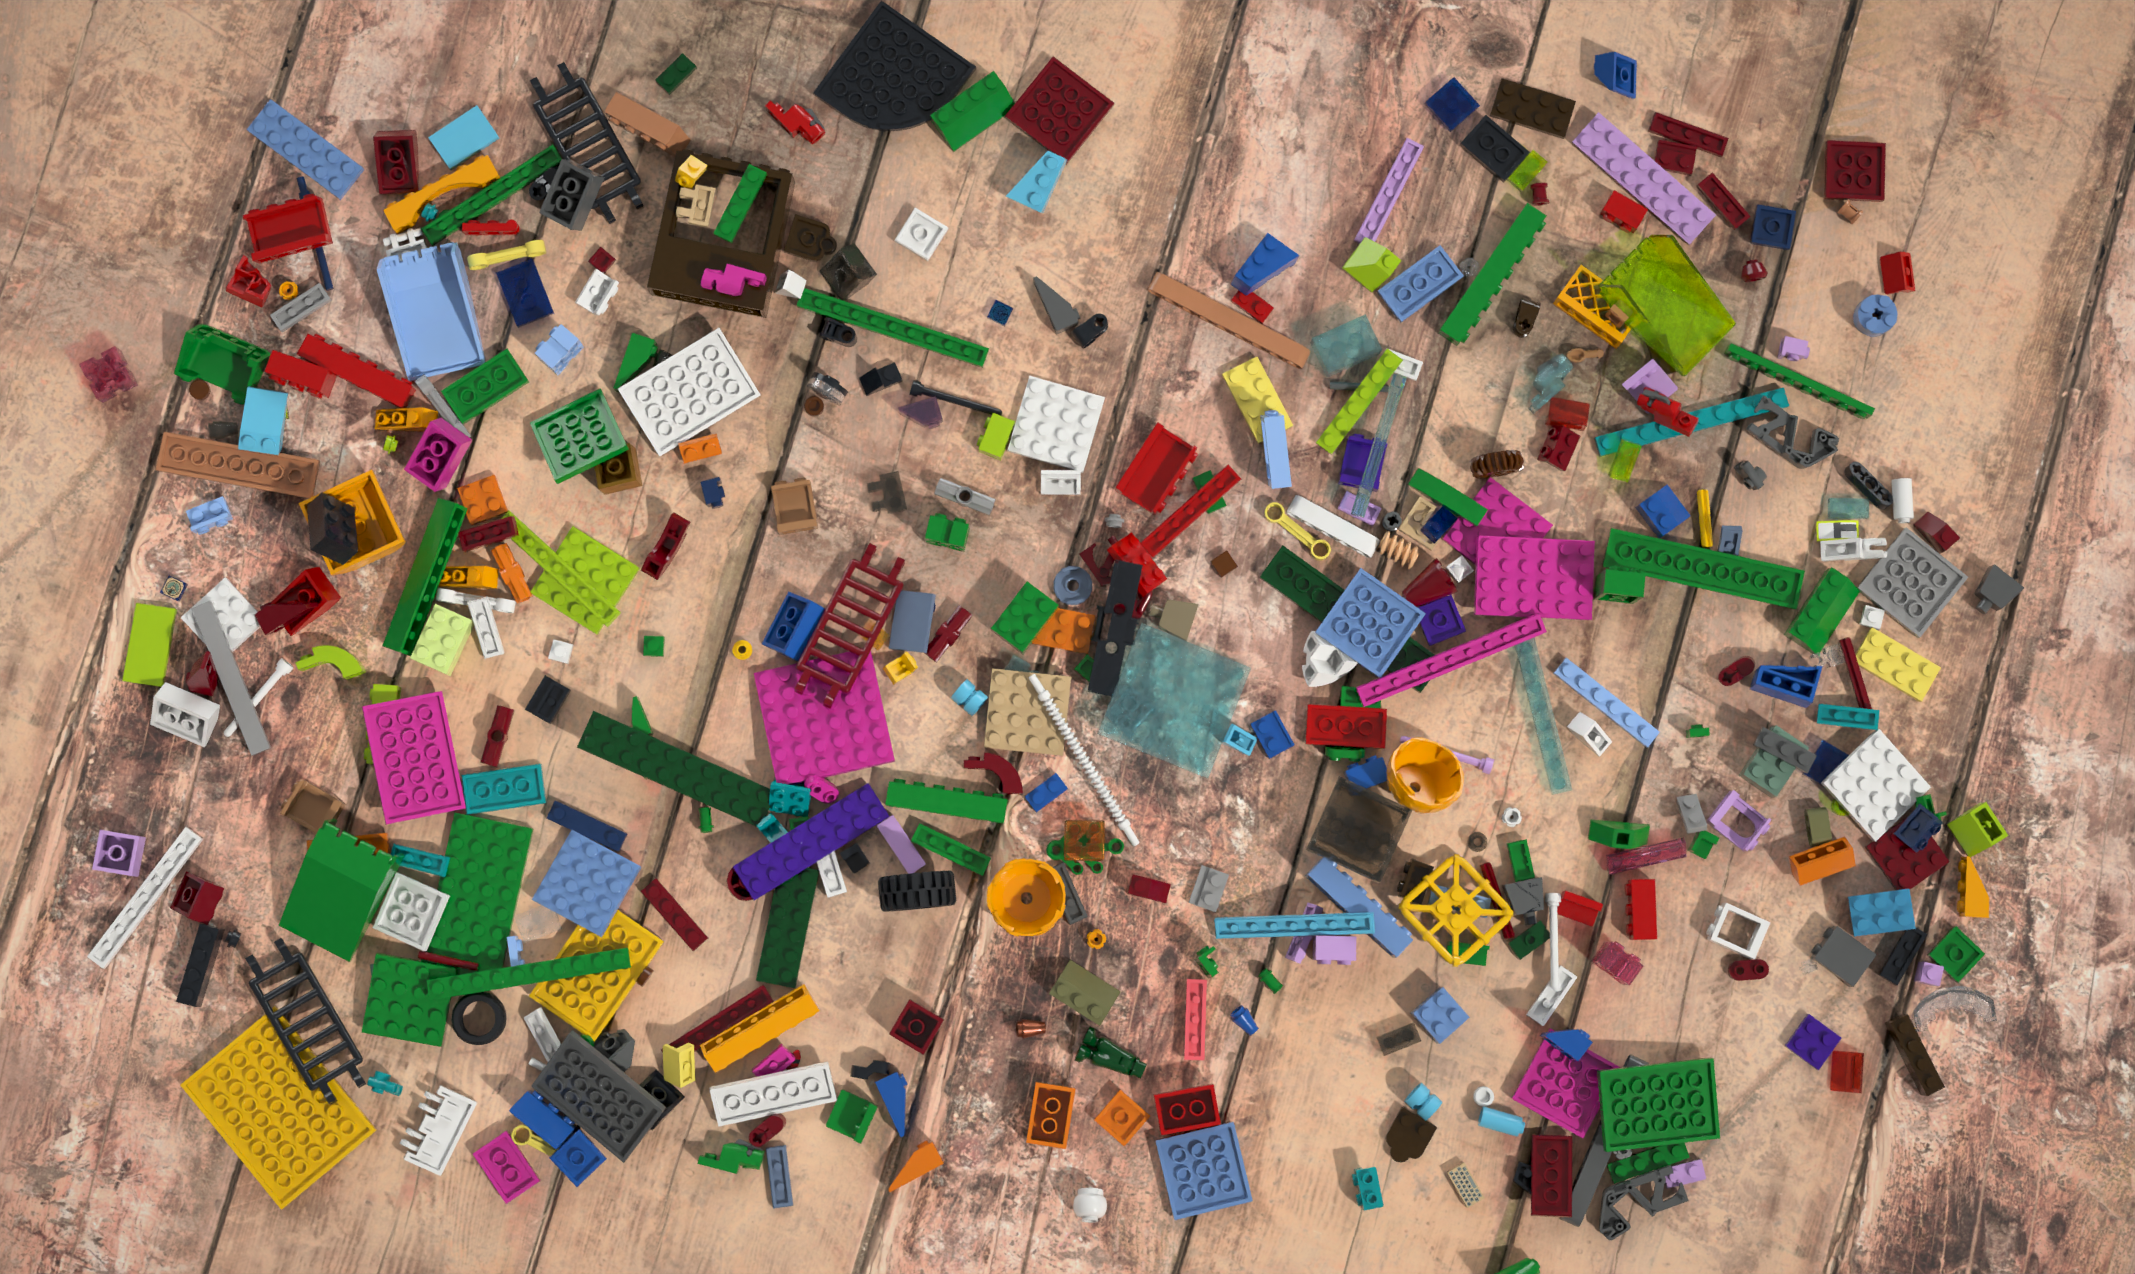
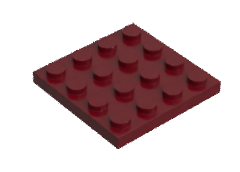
M1053 56L1005 115V118L1046 150L1067 159V165L1115 103Z

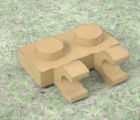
M697 184L695 190L681 187L680 198L693 199L691 209L677 207L676 217L689 218L688 223L690 225L708 228L716 189Z

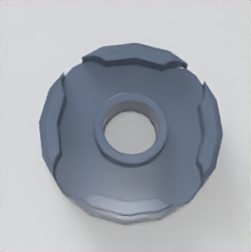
M1068 566L1061 569L1056 575L1053 590L1056 597L1062 603L1079 605L1089 598L1092 592V580L1084 569L1078 566ZM1071 580L1076 581L1079 585L1075 591H1070L1067 588V584Z

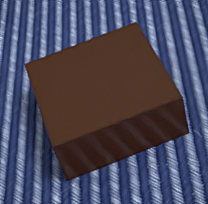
M1227 550L1210 561L1221 578L1238 567Z

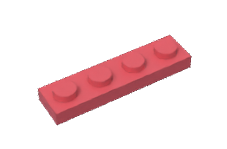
M1186 979L1184 1060H1204L1207 980Z

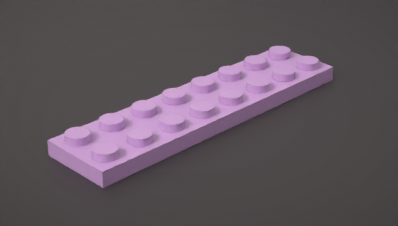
M1599 112L1572 141L1575 146L1687 244L1690 245L1716 216L1714 212Z

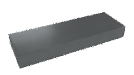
M1064 862L1054 866L1053 868L1059 873L1065 885L1066 907L1064 914L1069 925L1087 918L1086 911Z

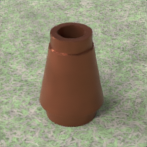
M1027 1019L1016 1021L1017 1037L1024 1039L1046 1033L1045 1022Z

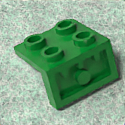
M841 1090L826 1123V1127L854 1139L853 1141L861 1144L879 1105Z

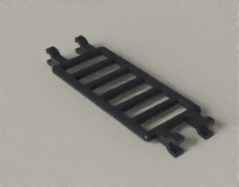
M563 62L557 66L567 85L546 95L537 77L530 80L540 98L533 103V107L562 159L571 160L570 156L606 137L609 138L613 147L580 165L590 168L617 153L622 163L601 174V176L605 177L603 182L627 170L632 180L595 199L591 208L595 209L600 206L609 224H612L616 219L606 202L627 191L637 210L644 206L634 187L641 183V179L586 80L583 77L574 80L566 64ZM581 87L585 97L549 116L546 115L542 108L544 105ZM588 103L591 105L594 111L593 114L556 133L551 123ZM599 120L604 130L567 150L561 142L562 139Z
M280 938L274 943L283 956L284 961L263 972L253 954L245 958L256 976L249 981V986L308 1089L314 1091L320 1087L327 1102L332 1105L338 1100L327 1083L349 1071L357 1087L361 1088L366 1085L356 1067L362 1063L363 1057L304 955L298 952L292 956L284 940ZM296 962L299 963L303 973L265 995L263 994L258 984ZM309 980L313 990L277 1011H273L268 1001L301 982ZM318 996L323 1005L322 1008L285 1029L282 1027L278 1020L279 1018ZM328 1013L333 1022L332 1025L293 1046L288 1037L289 1035ZM339 1032L343 1039L341 1043L305 1064L303 1063L298 1053L332 1033ZM348 1048L353 1059L313 1081L308 1070Z

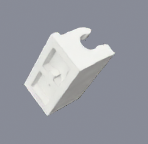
M1041 470V495H1080L1081 470Z

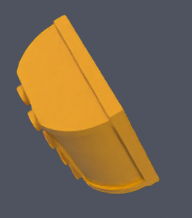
M369 470L323 492L351 505L355 509L358 552L344 565L323 556L332 576L364 567L394 553L405 544L406 541L373 470ZM319 494L299 503L307 523V505Z

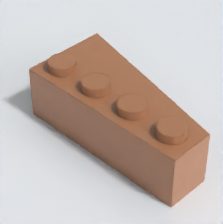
M617 92L604 111L609 117L608 121L616 126L620 124L627 132L637 134L642 140L652 143L660 150L674 157L677 150L682 151V149H686L691 141L679 125Z

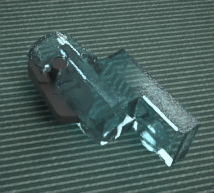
M1558 354L1537 367L1538 374L1534 379L1533 385L1542 396L1538 394L1530 401L1532 405L1528 409L1533 414L1566 386L1562 381L1574 367L1563 354Z

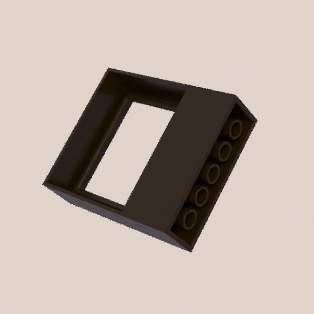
M688 149L677 150L647 284L650 294L652 296L767 318L795 187L793 173L784 168L773 170L770 166L760 164L759 167L755 166L767 172L764 182L777 184L763 253L758 254L674 237L678 219L676 217L677 207H680L682 200L680 198L682 186L675 181L678 168L690 155L705 163L707 171L742 177L748 165H752V163L748 161L733 162L728 157H721V159L713 158V155L708 153L698 155ZM727 264L763 273L767 278L765 286L759 285V287L749 285L748 281H745L742 294L739 296L717 292L716 284L712 290L703 288L701 280L705 268L723 270L724 273Z

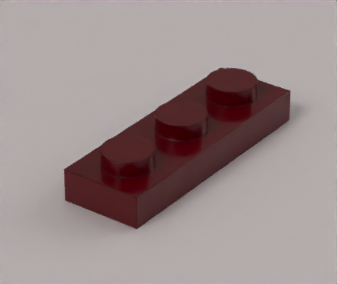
M1713 172L1696 186L1734 230L1751 217Z
M514 516L458 533L462 551L464 552L519 536Z

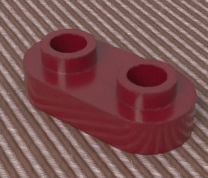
M1762 959L1734 961L1728 967L1730 978L1736 981L1763 979L1769 973V966ZM1758 965L1762 967L1761 973L1756 971ZM1738 967L1742 968V973L1740 975L1736 972V969Z

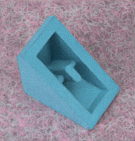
M1231 724L1222 744L1250 756L1258 738Z

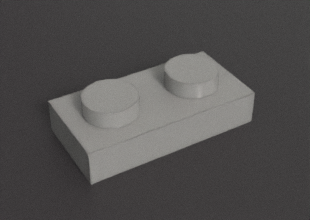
M1697 794L1677 797V805L1687 834L1707 830V823Z

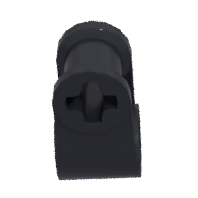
M1101 313L1095 314L1086 322L1077 326L1071 334L1082 349H1084L1107 331L1108 320ZM1098 320L1099 322H1102L1103 327H1100L1099 325L1096 326L1095 321Z
M825 317L822 332L818 334L820 338L845 347H853L857 343L858 338L853 328ZM851 333L853 337L851 340L845 341L843 340L844 334Z

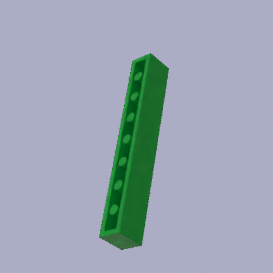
M1529 203L1525 205L1439 330V335L1456 346L1460 342L1465 343L1470 335L1467 331L1471 326L1476 327L1481 319L1478 315L1482 310L1487 311L1492 303L1489 299L1493 294L1495 296L1498 295L1503 287L1500 283L1504 278L1506 280L1509 279L1514 271L1511 267L1514 263H1520L1525 255L1522 251L1525 247H1531L1535 241L1533 235L1536 231L1539 233L1546 225L1544 219L1547 215Z
M441 498L437 499L382 645L383 647L408 656L412 655L468 508Z

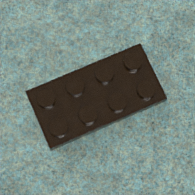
M1501 78L1490 117L1564 139L1576 101Z

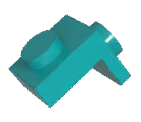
M772 813L763 817L756 826L770 843L788 833Z

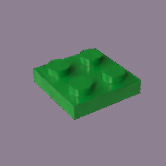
M1954 926L1927 955L1937 965L1943 966V971L1956 983H1959L1985 953L1957 926Z

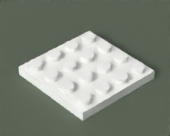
M1029 376L1007 451L1070 470H1081V473H1083L1105 397Z
M1880 729L1875 730L1821 782L1867 836L1875 842L1917 802L1916 797L1923 796L1931 788Z

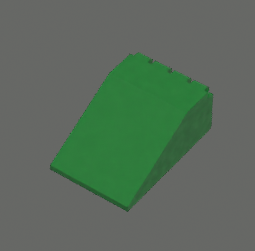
M329 819L325 820L322 827L319 828L305 855L278 926L351 962L405 855L400 853L392 857V855L381 849L374 855L375 846L363 840L356 846L358 838L350 833L343 831L339 837L340 828L335 826L338 820Z

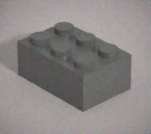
M562 159L539 213L570 230L582 231L605 177L573 160Z

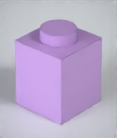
M1918 962L1914 981L1930 986H1940L1944 967L1928 962Z

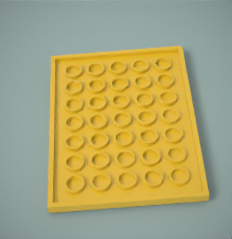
M276 1006L272 1008L274 1012L278 1010ZM266 1014L180 1085L281 1210L377 1131L335 1078L327 1083L338 1100L332 1105L327 1102L320 1087L314 1091L308 1089ZM285 1016L278 1019L284 1029L291 1026ZM297 1031L288 1036L293 1046L304 1041ZM310 1047L298 1053L304 1064L317 1057ZM320 1063L308 1070L313 1081L329 1073V1070L323 1063Z

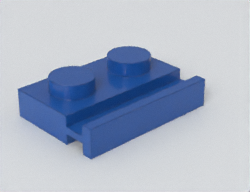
M1276 710L1250 724L1269 759L1294 746Z

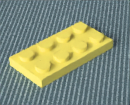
M1258 357L1222 374L1258 444L1263 442L1260 415H1265V411L1276 410L1284 415L1285 430L1293 427Z
M1873 627L1870 628L1855 654L1859 667L1919 702H1922L1941 669L1938 665Z

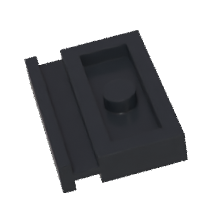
M545 675L525 710L551 724L571 690Z

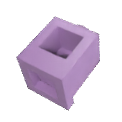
M1785 336L1781 339L1777 359H1782L1784 356L1790 361L1807 359L1810 348L1807 347L1808 341Z

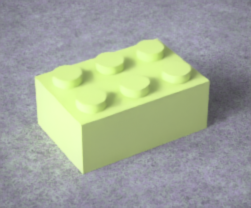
M435 604L410 658L451 676L474 627L473 620Z

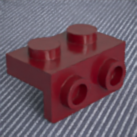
M1552 425L1540 449L1537 460L1546 462L1560 471H1566L1580 435L1565 426Z

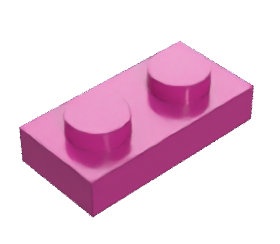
M781 1043L752 1069V1073L758 1077L781 1072L795 1061V1056Z

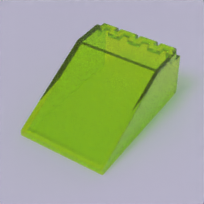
M1650 235L1649 238L1645 237L1636 247L1637 250L1634 249L1623 260L1624 263L1621 262L1610 273L1611 276L1608 275L1599 284L1601 289L1599 293L1610 308L1615 304L1629 317L1625 324L1681 376L1685 377L1736 325V322L1673 235Z

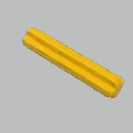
M1703 489L1697 491L1701 545L1703 548H1709L1713 546L1708 490Z

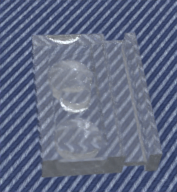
M539 906L514 916L523 943L562 930L557 913L544 906Z

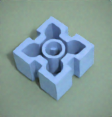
M562 324L559 327L555 326L550 331L549 335L551 337L547 342L541 341L537 345V351L535 352L540 361L557 376L566 368L569 361L575 358L584 348L580 340Z

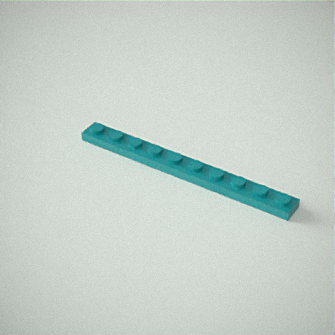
M1783 387L1689 412L1688 414L1699 418L1693 432L1771 412L1765 409L1754 412L1763 396H1766L1768 399L1770 398L1780 408H1787L1789 403L1785 389ZM1651 422L1595 437L1594 440L1599 457L1678 437L1683 434L1659 423Z

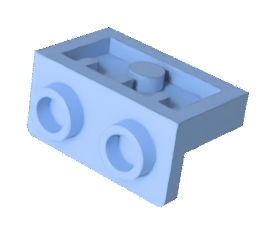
M223 496L186 511L192 526L190 529L192 532L198 533V535L209 532V528L214 526H225L229 520L233 519Z

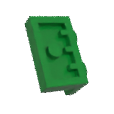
M1205 946L1196 953L1198 957L1194 959L1208 979L1219 973L1216 970L1218 968L1216 962L1212 958H1207L1210 953L1216 950L1214 946L1210 948Z

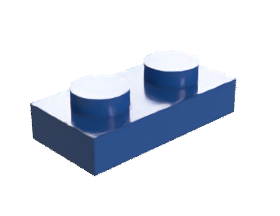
M1055 773L1024 797L1037 813L1068 788L1058 774Z

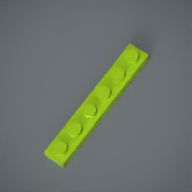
M1387 348L1317 440L1316 444L1332 455L1403 360Z

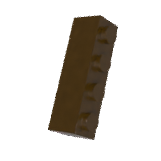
M1901 1014L1885 1022L1920 1095L1929 1096L1945 1088L1909 1015Z

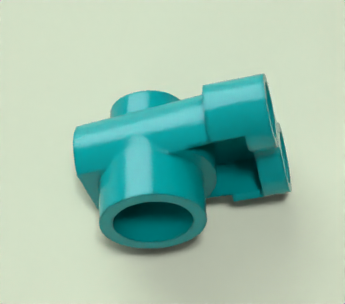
M379 1071L375 1072L374 1077L370 1076L367 1085L372 1087L371 1091L383 1094L385 1091L400 1096L403 1090L402 1085L390 1082L391 1075Z

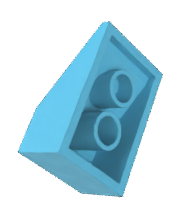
M247 387L238 449L279 455L283 444L288 392Z

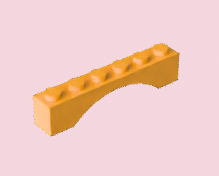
M481 155L475 158L473 163L458 167L456 172L441 176L439 181L424 185L421 188L422 190L416 193L411 192L405 195L403 200L388 204L387 208L383 211L393 230L400 234L415 226L427 203H431L443 193L463 187L484 189L501 177L489 156Z

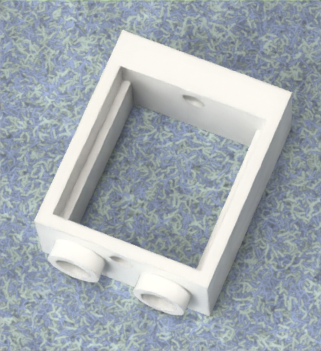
M1722 903L1721 906L1718 905L1714 913L1716 919L1713 924L1709 925L1706 932L1708 935L1707 940L1749 959H1755L1770 922L1728 903ZM1728 911L1757 923L1746 950L1717 937Z

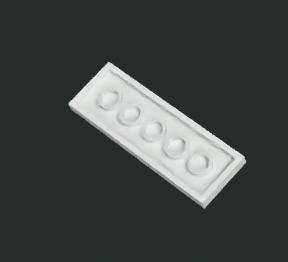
M828 1061L710 1087L718 1127L837 1101Z

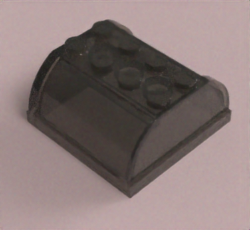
M1339 776L1306 850L1367 877L1376 883H1380L1412 810Z

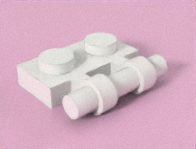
M410 228L406 230L407 232L397 235L394 233L390 237L384 238L383 243L385 246H393L392 249L386 250L387 257L398 254L400 261H402V253L415 250L418 251L419 257H421V249L427 248L424 239L416 241V237L423 235L421 228L414 230ZM409 239V244L399 246V242Z

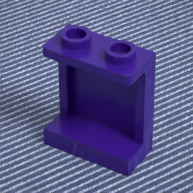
M1360 434L1349 436L1347 438L1338 484L1377 492L1388 444L1383 443L1384 440L1379 438H1372V440L1364 439V436Z

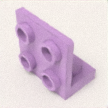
M1654 359L1650 360L1622 384L1636 401L1639 395L1643 393L1644 387L1658 391L1667 397L1678 390V387Z

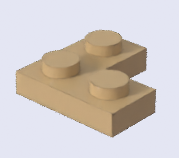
M1420 496L1398 530L1432 551L1442 533L1426 522L1437 506Z

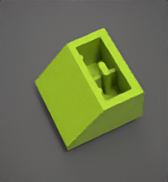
M1987 802L1975 805L1947 824L1969 857L1992 847L2008 836Z

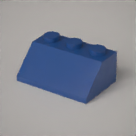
M788 591L762 645L798 662L825 608Z
M531 1090L527 1091L511 1107L509 1112L554 1149L560 1148L577 1129L574 1126L575 1122L568 1116H561L558 1113L559 1109L552 1103H549V1105L542 1100L544 1097L536 1090L533 1092Z

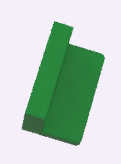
M1447 941V948H1446V950H1447L1451 955H1452V941ZM1459 942L1458 955H1462L1472 944ZM1483 945L1463 964L1486 966L1487 950L1490 949V946Z

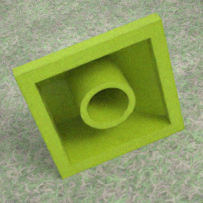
M1364 237L1342 269L1367 290L1373 292L1391 276L1402 260L1384 246Z

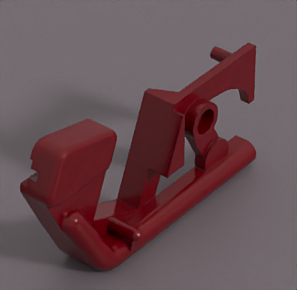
M1113 535L1108 539V542L1112 546L1118 540ZM1094 543L1079 553V555L1100 586H1109L1111 577L1108 576L1115 560L1108 552L1103 566L1098 568L1093 558V549L1096 547ZM1137 591L1139 600H1135L1132 617H1139L1141 619L1152 598L1153 591L1144 597ZM1123 604L1114 605V610L1117 613L1123 614L1125 606Z

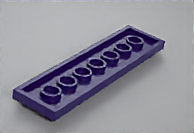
M869 783L737 863L732 868L752 900L755 901L889 818V815Z

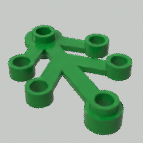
M1092 822L1089 825V829L1075 845H1066L1074 835H1078L1081 831L1078 823H1072L1069 830L1060 840H1053L1047 845L1046 852L1053 860L1061 859L1071 868L1073 874L1080 875L1083 872V866L1080 863H1075L1066 854L1075 853L1091 867L1093 873L1099 874L1103 870L1102 863L1096 862L1086 852L1110 851L1112 854L1117 855L1123 851L1124 844L1118 838L1112 839L1109 843L1086 844L1094 834L1099 833L1101 830L1098 822ZM1097 824L1099 827L1098 831H1092L1091 826ZM1073 825L1078 826L1079 831L1077 833L1071 831ZM1118 843L1120 845L1119 850H1113L1112 845ZM1058 846L1060 852L1054 854L1052 851L1053 847ZM1099 864L1101 870L1098 872L1094 871L1093 866ZM1075 865L1081 867L1080 872H1074L1073 868Z

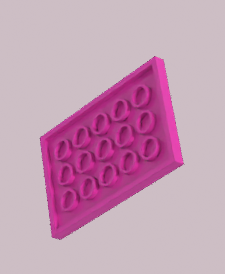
M1478 535L1476 544L1474 615L1529 617L1539 613L1541 618L1592 620L1595 541Z
M442 691L362 706L385 825L466 808Z

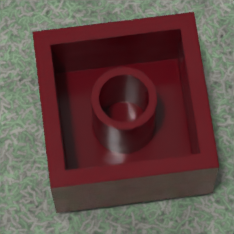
M909 999L889 1035L924 1055L945 1019Z

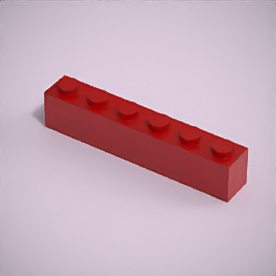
M316 333L314 336L307 334L297 352L300 358L329 369L336 376L399 408H407L416 391L411 386L412 382L405 378H401V380L395 378V374L387 369H384V371L377 369L378 365L369 360L366 363L359 360L360 356L351 351L348 354L343 352V347L334 342L331 345L324 342L326 339Z

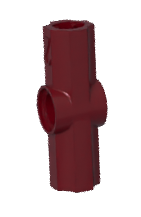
M959 605L950 618L939 627L935 637L928 644L927 653L924 654L937 663L948 647L955 643L961 634V630L973 615Z
M497 705L491 728L487 733V742L480 763L498 767L504 745L508 740V731L514 715V709ZM496 731H501V740L497 742L494 741V733Z

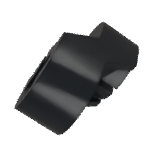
M558 167L546 170L542 176L534 181L529 188V194L532 199L538 201L546 198Z
M873 1060L868 1067L852 1065L850 1077L868 1079L874 1072L889 1074L891 1063Z

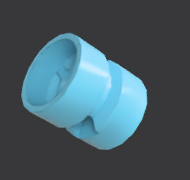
M966 679L955 691L951 699L958 705H964L963 709L973 716L986 702L988 696L981 690L976 691L975 685Z
M1423 1083L1417 1085L1404 1101L1412 1109H1417V1114L1425 1121L1442 1104V1101L1435 1094L1430 1095V1090Z

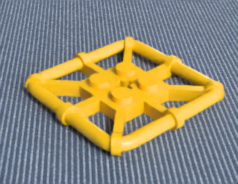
M1454 854L1447 858L1433 872L1425 875L1422 878L1423 881L1411 890L1398 906L1403 916L1423 936L1422 939L1425 942L1427 941L1446 962L1452 964V967H1458L1465 963L1483 945H1488L1490 939L1513 917V910L1491 887L1489 880H1485L1459 854ZM1453 864V886L1443 893L1434 881ZM1459 865L1479 884L1469 895L1459 885ZM1427 887L1439 898L1431 906L1409 904ZM1484 890L1502 910L1482 909L1473 898ZM1452 906L1459 907V912L1461 914L1458 915L1457 913H1455L1453 915L1451 913L1453 910ZM1410 911L1429 912L1438 923L1428 931ZM1480 916L1502 917L1485 934L1481 933L1473 924ZM1442 926L1452 936V955L1433 936ZM1467 928L1478 940L1459 956V935Z

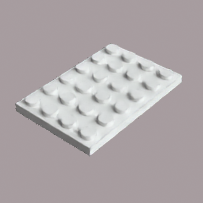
M720 328L618 388L659 457L678 446V443L685 442L760 396V393Z

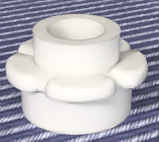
M1506 808L1502 815V821L1507 826L1514 827L1521 822L1520 811L1517 808Z

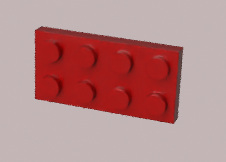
M1308 704L1305 744L1385 749L1387 709Z

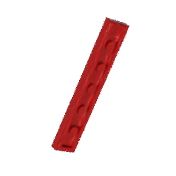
M1228 464L1142 540L1140 544L1154 558L1242 479Z

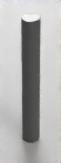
M1330 381V389L1355 391L1361 383ZM1384 385L1379 392L1389 393V385Z

